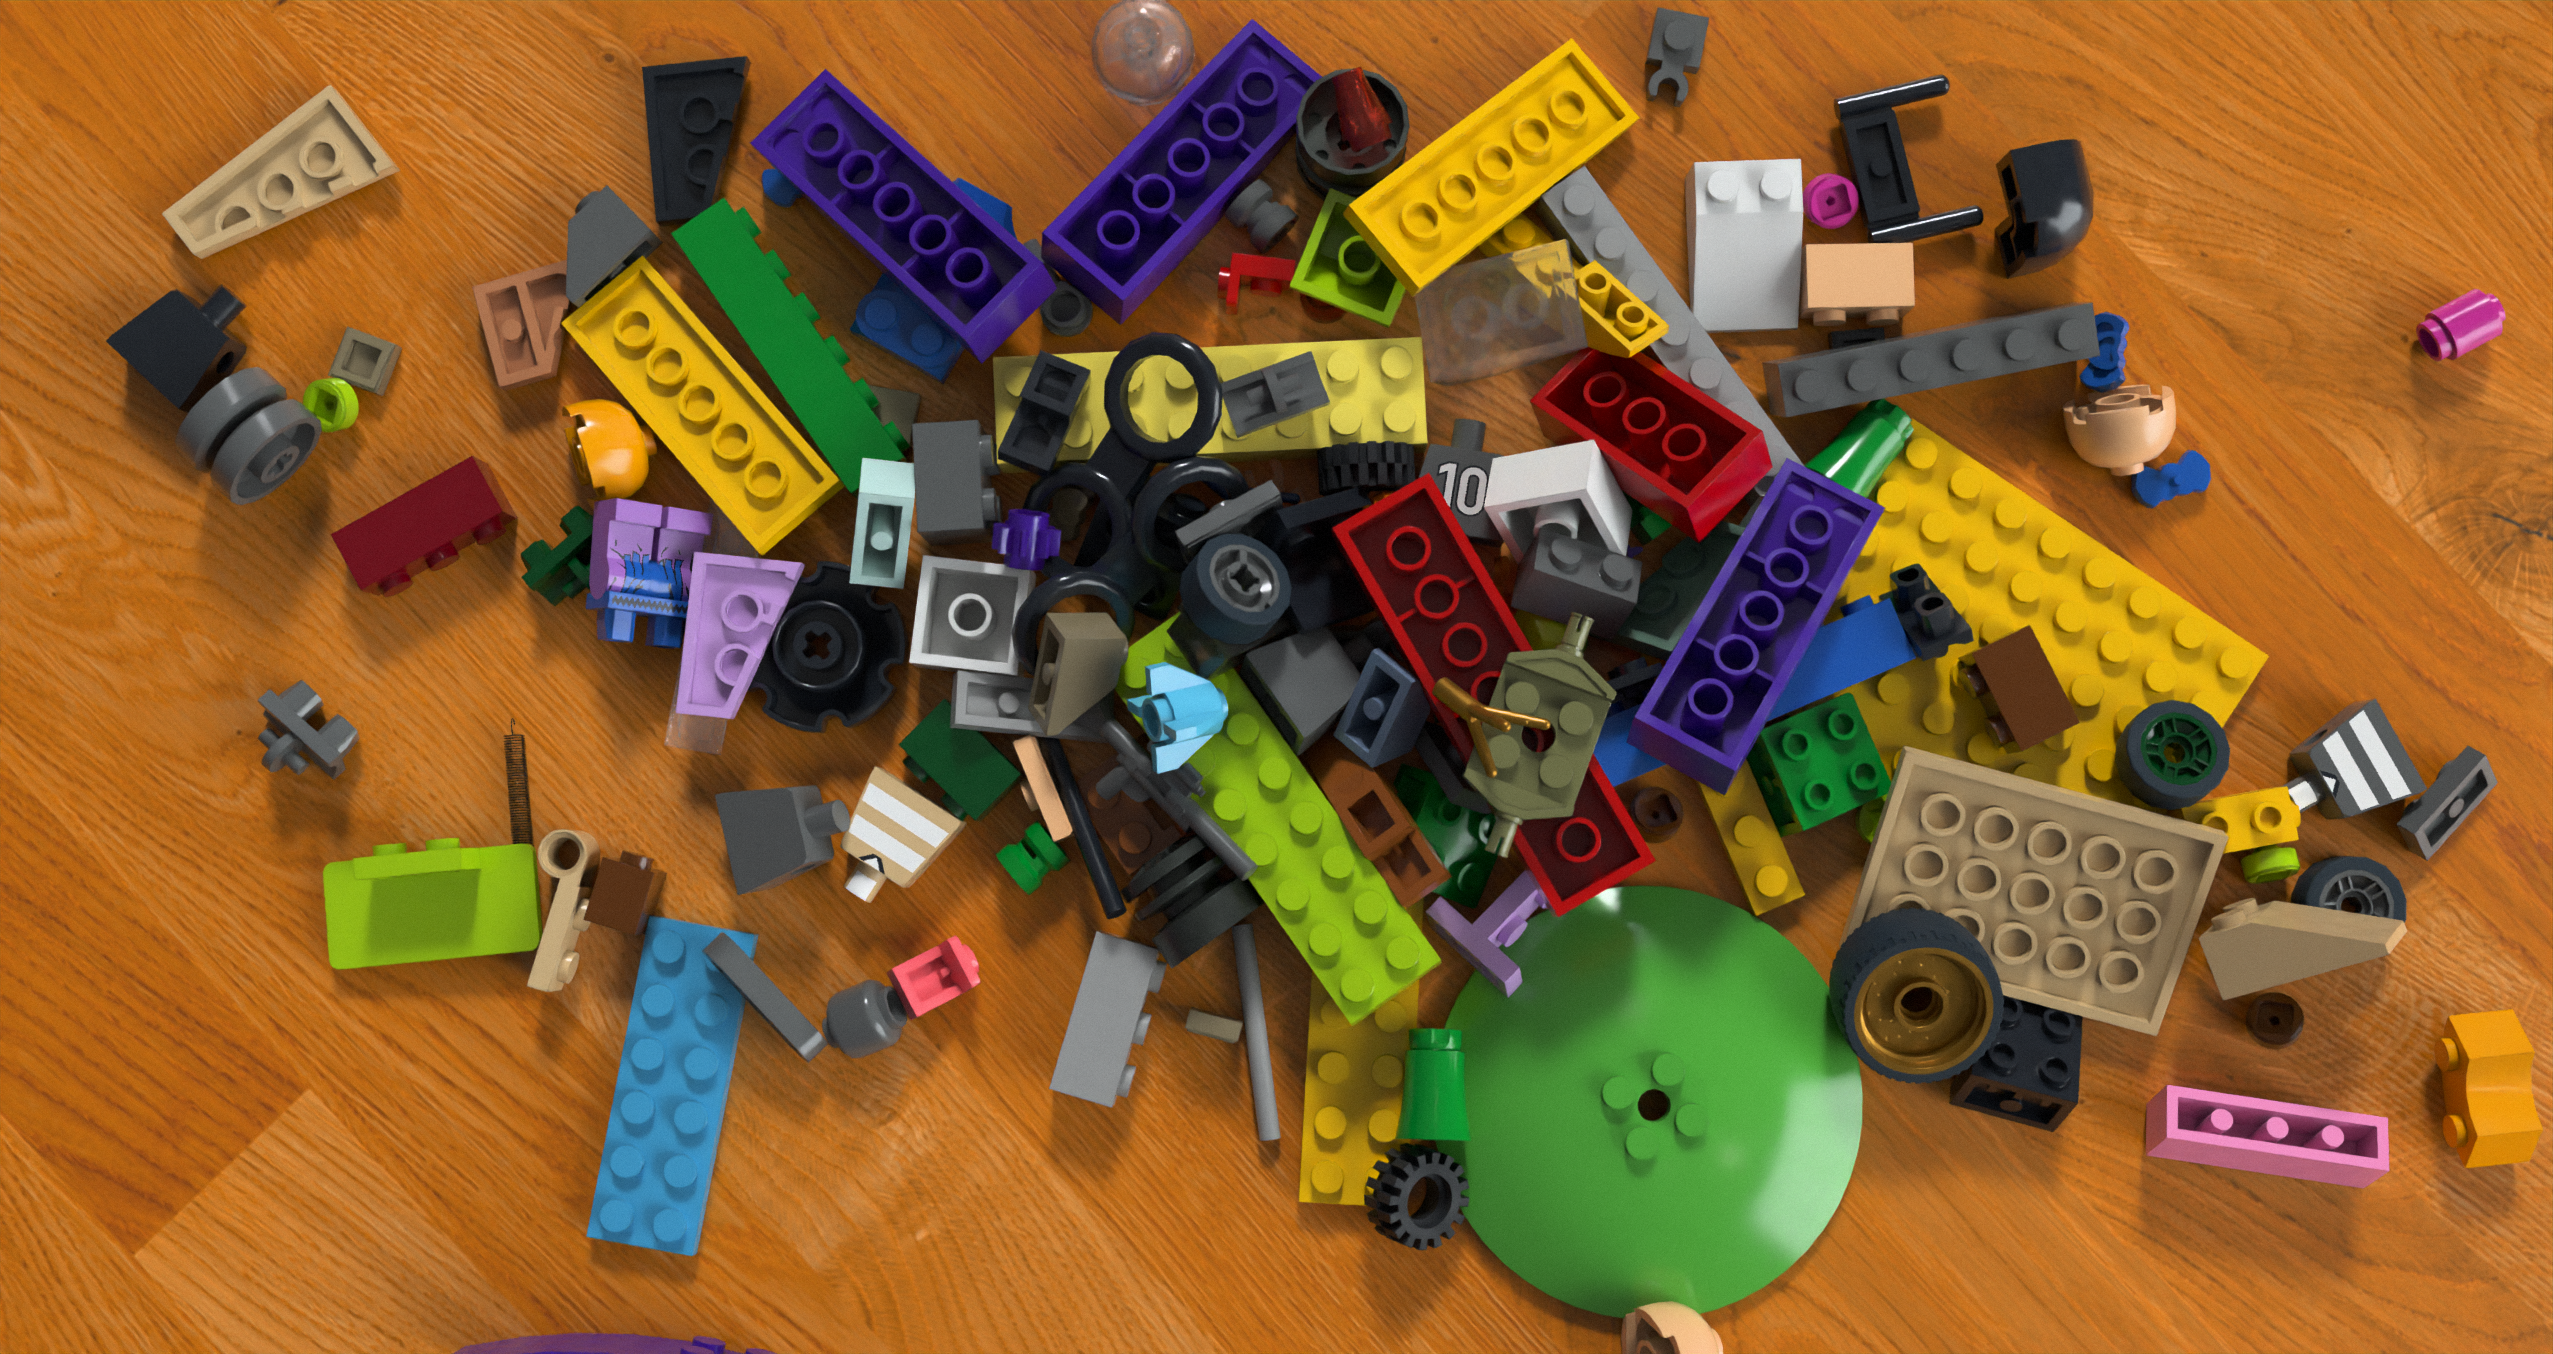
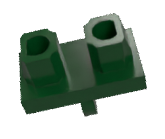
M575 506L561 518L559 526L568 537L553 549L546 541L540 540L533 542L521 553V559L528 571L522 576V579L529 588L539 592L554 606L558 605L567 596L573 600L586 587L590 590L589 575L594 514L590 515L580 506Z

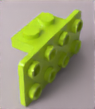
M446 838L425 841L426 851L407 853L406 843L372 846L373 856L327 864L323 870L330 965L335 969L341 970L537 950L543 933L535 848L530 844L524 843L482 848H460L459 838Z

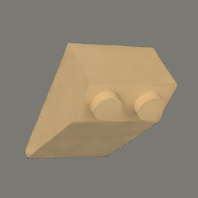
M2249 898L2224 907V913L2211 919L2213 925L2199 937V941L2224 1001L2389 955L2406 934L2407 929L2402 920L2281 901H2271L2258 905L2255 898Z

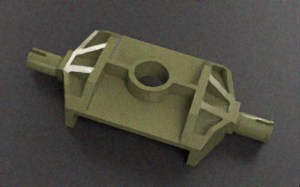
M1571 612L1561 645H1556L1555 649L1511 652L1506 657L1489 706L1548 719L1551 723L1550 727L1554 737L1549 749L1544 752H1534L1529 750L1522 741L1524 726L1511 723V730L1509 732H1502L1482 722L1481 727L1491 751L1497 775L1494 778L1486 775L1474 744L1463 778L1496 810L1494 816L1498 818L1484 849L1488 852L1495 853L1499 840L1502 838L1497 855L1508 858L1517 826H1521L1523 820L1570 817L1574 812L1575 808L1573 806L1609 707L1617 693L1583 659L1584 654L1581 651L1594 620L1585 616L1577 632L1582 614Z

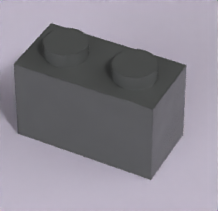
M1540 528L1518 564L1511 606L1568 625L1571 612L1582 614L1577 629H1580L1583 618L1587 616L1594 620L1589 633L1612 640L1637 604L1642 562Z

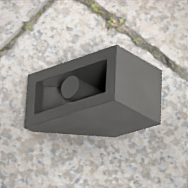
M608 185L600 192L593 191L585 196L575 209L576 215L568 221L566 297L578 308L643 255L646 259L663 243Z

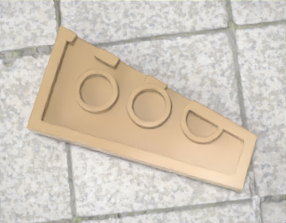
M328 85L164 211L162 215L195 256L203 259L400 170L340 93L333 86Z

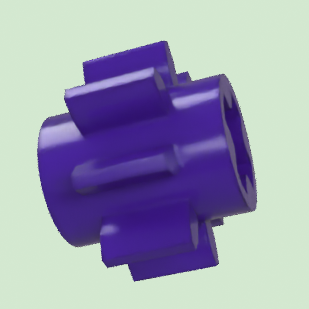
M1011 509L1008 513V520H1005V523H994L992 549H997L998 553L1005 554L1004 565L1007 567L1022 570H1042L1045 566V559H1048V556H1059L1062 530H1057L1055 526L1049 525V514L1046 512L1029 509Z

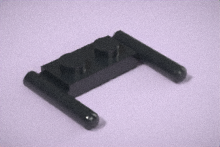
M1940 74L1834 99V111L1840 122L1839 131L1853 185L1858 193V204L1864 228L1867 227L1868 243H1908L1981 225L1984 220L1983 210L1977 205L1922 218L1919 216L1920 207L1897 118L1892 107L1946 95L1950 89V83L1945 75Z

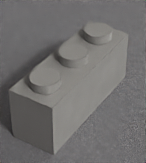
M1096 931L1049 1089L1111 1108L1116 1102L1117 1095L1125 1098L1128 1097L1136 1066L1127 1064L1133 1043L1143 1046L1152 1014L1143 1012L1149 991L1159 993L1167 967V962L1158 960L1160 951L1157 947L1105 931Z

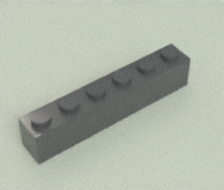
M2069 302L1762 362L1770 415L1791 417L2100 356L2093 303Z

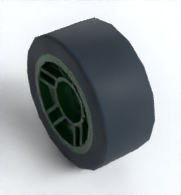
M2170 700L2152 704L2137 714L2125 727L2116 742L2115 764L2120 780L2133 796L2151 807L2175 810L2192 806L2220 784L2229 767L2230 747L2224 730L2211 714L2192 703ZM2168 747L2173 749L2172 755L2178 763H2172L2165 758L2164 751Z

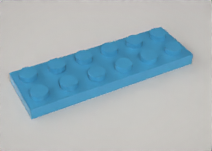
M649 916L586 1237L688 1256L697 1254L746 999L707 959L702 950L721 932H724L754 961L759 934L660 916Z

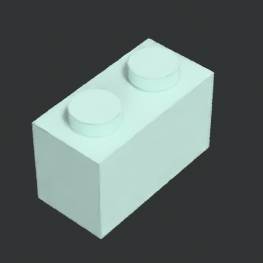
M862 458L849 583L904 589L915 499L914 463Z

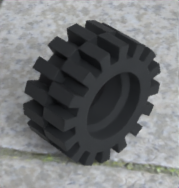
M1367 441V443L1350 442L1348 445L1336 444L1332 445V447H1323L1317 451L1319 494L1324 497L1356 487H1363L1366 494L1370 491H1397L1415 481L1414 447L1412 444L1404 442L1394 443V441H1384L1382 443H1376V441Z
M1409 1143L1400 1144V1151L1391 1148L1385 1152L1389 1162L1385 1163L1378 1160L1373 1166L1379 1172L1378 1178L1374 1179L1368 1176L1366 1186L1374 1189L1372 1195H1364V1205L1374 1208L1366 1213L1369 1222L1376 1224L1374 1229L1379 1234L1407 1247L1427 1250V1245L1432 1248L1441 1246L1440 1236L1450 1240L1455 1234V1231L1450 1226L1452 1222L1461 1225L1465 1216L1458 1213L1459 1206L1468 1207L1469 1197L1461 1194L1462 1190L1469 1188L1468 1179L1460 1177L1464 1172L1462 1166L1453 1162L1454 1158L1416 1143L1415 1146ZM1425 1177L1426 1195L1420 1208L1409 1216L1407 1203L1410 1191L1419 1179Z

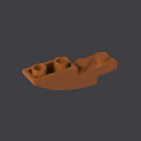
M1337 722L1303 753L1332 806L1365 858L1374 863L1403 907L1409 908L1452 876L1397 796L1398 790L1381 765L1373 768L1370 767L1333 736L1339 724Z

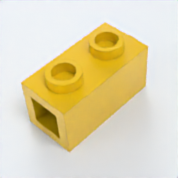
M2288 786L2265 788L2201 800L2190 807L2168 810L2165 814L2170 817L2223 830L2228 836L2223 854L2299 840L2297 827L2300 826L2301 822L2299 806L2290 799Z

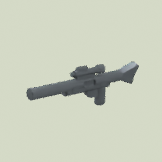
M1105 697L1073 722L1099 733L1119 753L1116 758L1119 764L1096 783V790L1102 798L1110 800L1123 790L1125 794L1136 802L1153 799L1185 833L1193 830L1242 881L1249 878L1256 871L1258 865L1190 797L1192 793L1202 797L1206 791L1200 784L1204 777L1189 762L1175 770L1159 774L1154 772L1152 756L1115 719ZM1150 740L1147 744V750L1151 753V745L1163 741L1153 742Z

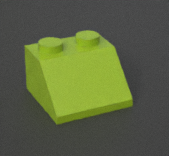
M1330 188L1291 281L1290 289L1389 328L1407 290L1344 217L1343 212L1357 198Z

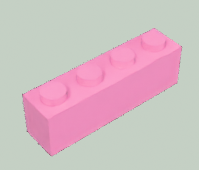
M2166 1085L2146 1104V1156L2365 1188L2389 1172L2388 1118Z

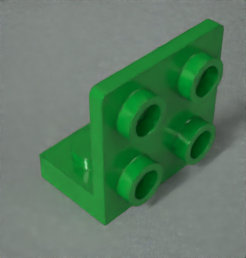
M1845 693L1774 725L1763 728L1746 758L1780 837L1805 831L1888 794L1891 785L1888 773L1851 693Z
M1402 763L1393 783L1399 792L1397 796L1452 876L1432 892L1469 908H1476L1498 857L1497 853L1502 842V838H1500L1495 853L1484 850L1496 818L1492 812L1490 814H1483L1452 804L1432 773Z

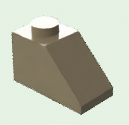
M1107 612L1046 613L1028 705L1029 711L1046 736L1058 735L1117 687L1120 668L1126 663L1128 658V641L1125 634L1122 633Z

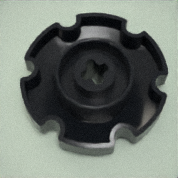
M819 561L817 563V570L812 576L804 578L801 574L747 690L750 692L764 690L767 694V701L762 708L763 712L788 727L804 732L825 733L828 721L834 717H839L845 727L854 728L877 715L897 692V687L891 684L888 676L893 667L898 665L906 666L908 662L909 641L905 621L900 609L894 603L877 604L876 593L880 586L849 583L850 566L829 561ZM818 636L825 640L832 639L827 644V649L831 654L825 659L818 655L812 656L817 650L813 641Z

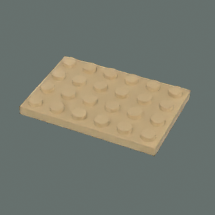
M1903 745L1839 946L1841 948L1842 943H1845L1847 937L1856 928L1862 926V923L1868 922L1870 918L1877 917L1881 913H1888L1890 910L1896 911L1900 908L1934 910L1936 913H1943L1945 916H1949L1959 922L1980 942L1997 971L2003 995L2157 1036L2228 836L2223 830Z

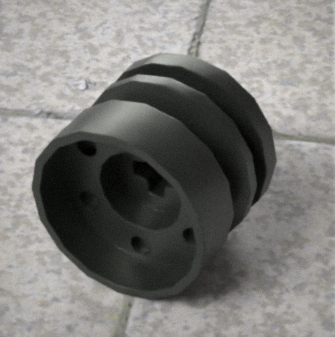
M1359 68L1335 70L1316 80L1303 95L1296 116L1297 135L1295 152L1297 169L1307 188L1323 201H1325L1330 188L1354 198H1359L1404 164L1409 134L1407 105L1398 89L1380 74ZM1343 144L1348 147L1344 152L1341 150ZM1357 145L1360 146V151L1358 153L1354 149H1352Z
M1197 834L1179 839L1139 868V871L1130 883L1120 891L1121 897L1126 904L1146 891L1153 898L1152 902L1135 914L1139 922L1161 912L1167 918L1168 922L1155 934L1152 941L1171 968H1174L1265 903L1248 878L1242 881L1238 876H1235L1221 883L1216 873L1225 863L1218 856L1206 862L1201 852L1209 846Z

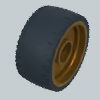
M1924 908L1890 910L1888 913H1881L1877 917L1870 918L1868 922L1865 921L1861 924L1862 926L1856 928L1847 937L1845 943H1842L1840 950L1837 951L1829 978L1832 1010L1837 1025L1853 1052L1878 1074L1910 1084L1911 1082L1921 1084L1922 1082L1942 1081V1079H1948L1955 1074H1960L1961 1071L1967 1070L1972 1064L1978 1062V1059L1985 1055V1051L1989 1050L1992 1041L1996 1039V1034L2000 1030V1023L2003 1020L2002 1014L2004 1013V999L1997 971L1989 955L1972 933L1953 918ZM1920 987V988H1919L1917 991H1915L1914 993L1906 994L1908 991L1912 990L1913 988Z

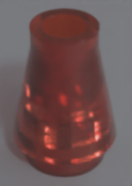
M1362 66L1331 78L1335 88L1342 141L1348 140L1352 152L1393 137L1388 125L1393 121L1366 79Z

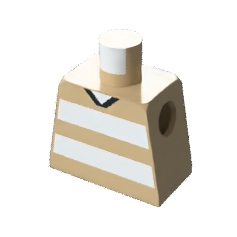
M875 766L852 815L849 829L845 832L840 844L843 850L860 860L844 884V887L868 903L873 901L887 878L903 888H909L963 831L967 822L961 821L955 814L890 772Z

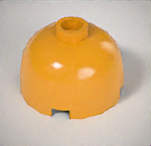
M596 399L563 406L562 416H573L574 426L564 428L579 483L581 486L592 484L596 494L594 497L587 498L591 508L594 510V502L630 498L642 487L649 473L648 456L657 454L650 426L648 424L639 426L632 412L614 401Z

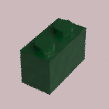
M944 698L898 744L908 754L902 762L923 783H926L932 777L946 791L940 800L961 821L970 815L975 821L981 822L1026 776L981 731L950 728L951 702Z

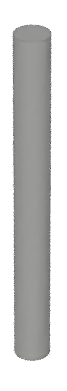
M1253 923L1231 926L1259 1140L1279 1139L1281 1134Z

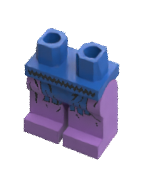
M619 498L594 502L589 575L591 593H587L586 609L598 611V640L622 643L633 642L635 618L639 616L648 618L646 646L665 649L681 648L687 619L694 552H702L704 536L711 535L713 514L674 507L662 508V505Z

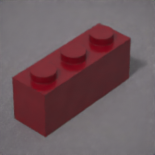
M471 456L330 535L360 590L377 596L382 594L383 597H390L408 589L413 584L411 578L429 568L431 571H437L453 564L460 558L458 552L475 542L478 545H484L498 539L506 533L505 525L518 519L490 466L482 460Z

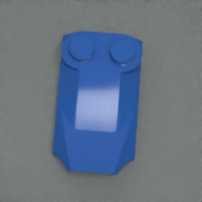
M961 178L953 181L957 187L1017 239L1013 227L1011 206ZM883 273L872 292L865 295L859 302L856 310V319L850 328L853 335L943 385L964 350V347Z

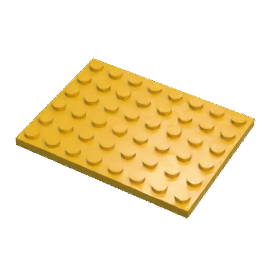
M1912 418L1911 425L1914 431L1904 441V448L1888 466L1867 498L1885 507L1884 512L1823 623L1825 626L1844 618L1840 607L1870 595L1874 604L1879 603L1878 596L1892 591L1889 578L1891 573L1912 564H1920L1927 572L1928 577L1952 602L1953 607L1972 628L1974 641L1965 645L1957 643L1949 645L1947 654L1941 658L1933 657L1923 662L1921 658L1916 657L1911 661L1788 712L1783 716L1790 718L1840 695L1851 693L1891 782L1904 745L2165 815L2168 811L2167 809L2151 807L2131 794L2120 780L2115 764L2116 742L2123 730L2137 714L2152 704L2170 700L2192 703L2211 714L2223 728L2269 656ZM2030 625L2080 723L2022 752L2007 754L2003 746L1998 748L1990 739L1984 726V719L1988 716L1979 698H1971L1965 690L1959 676V670L1963 669L1958 658L2016 629ZM2168 747L2164 751L2165 758L2172 763H2178L2172 755L2173 749Z

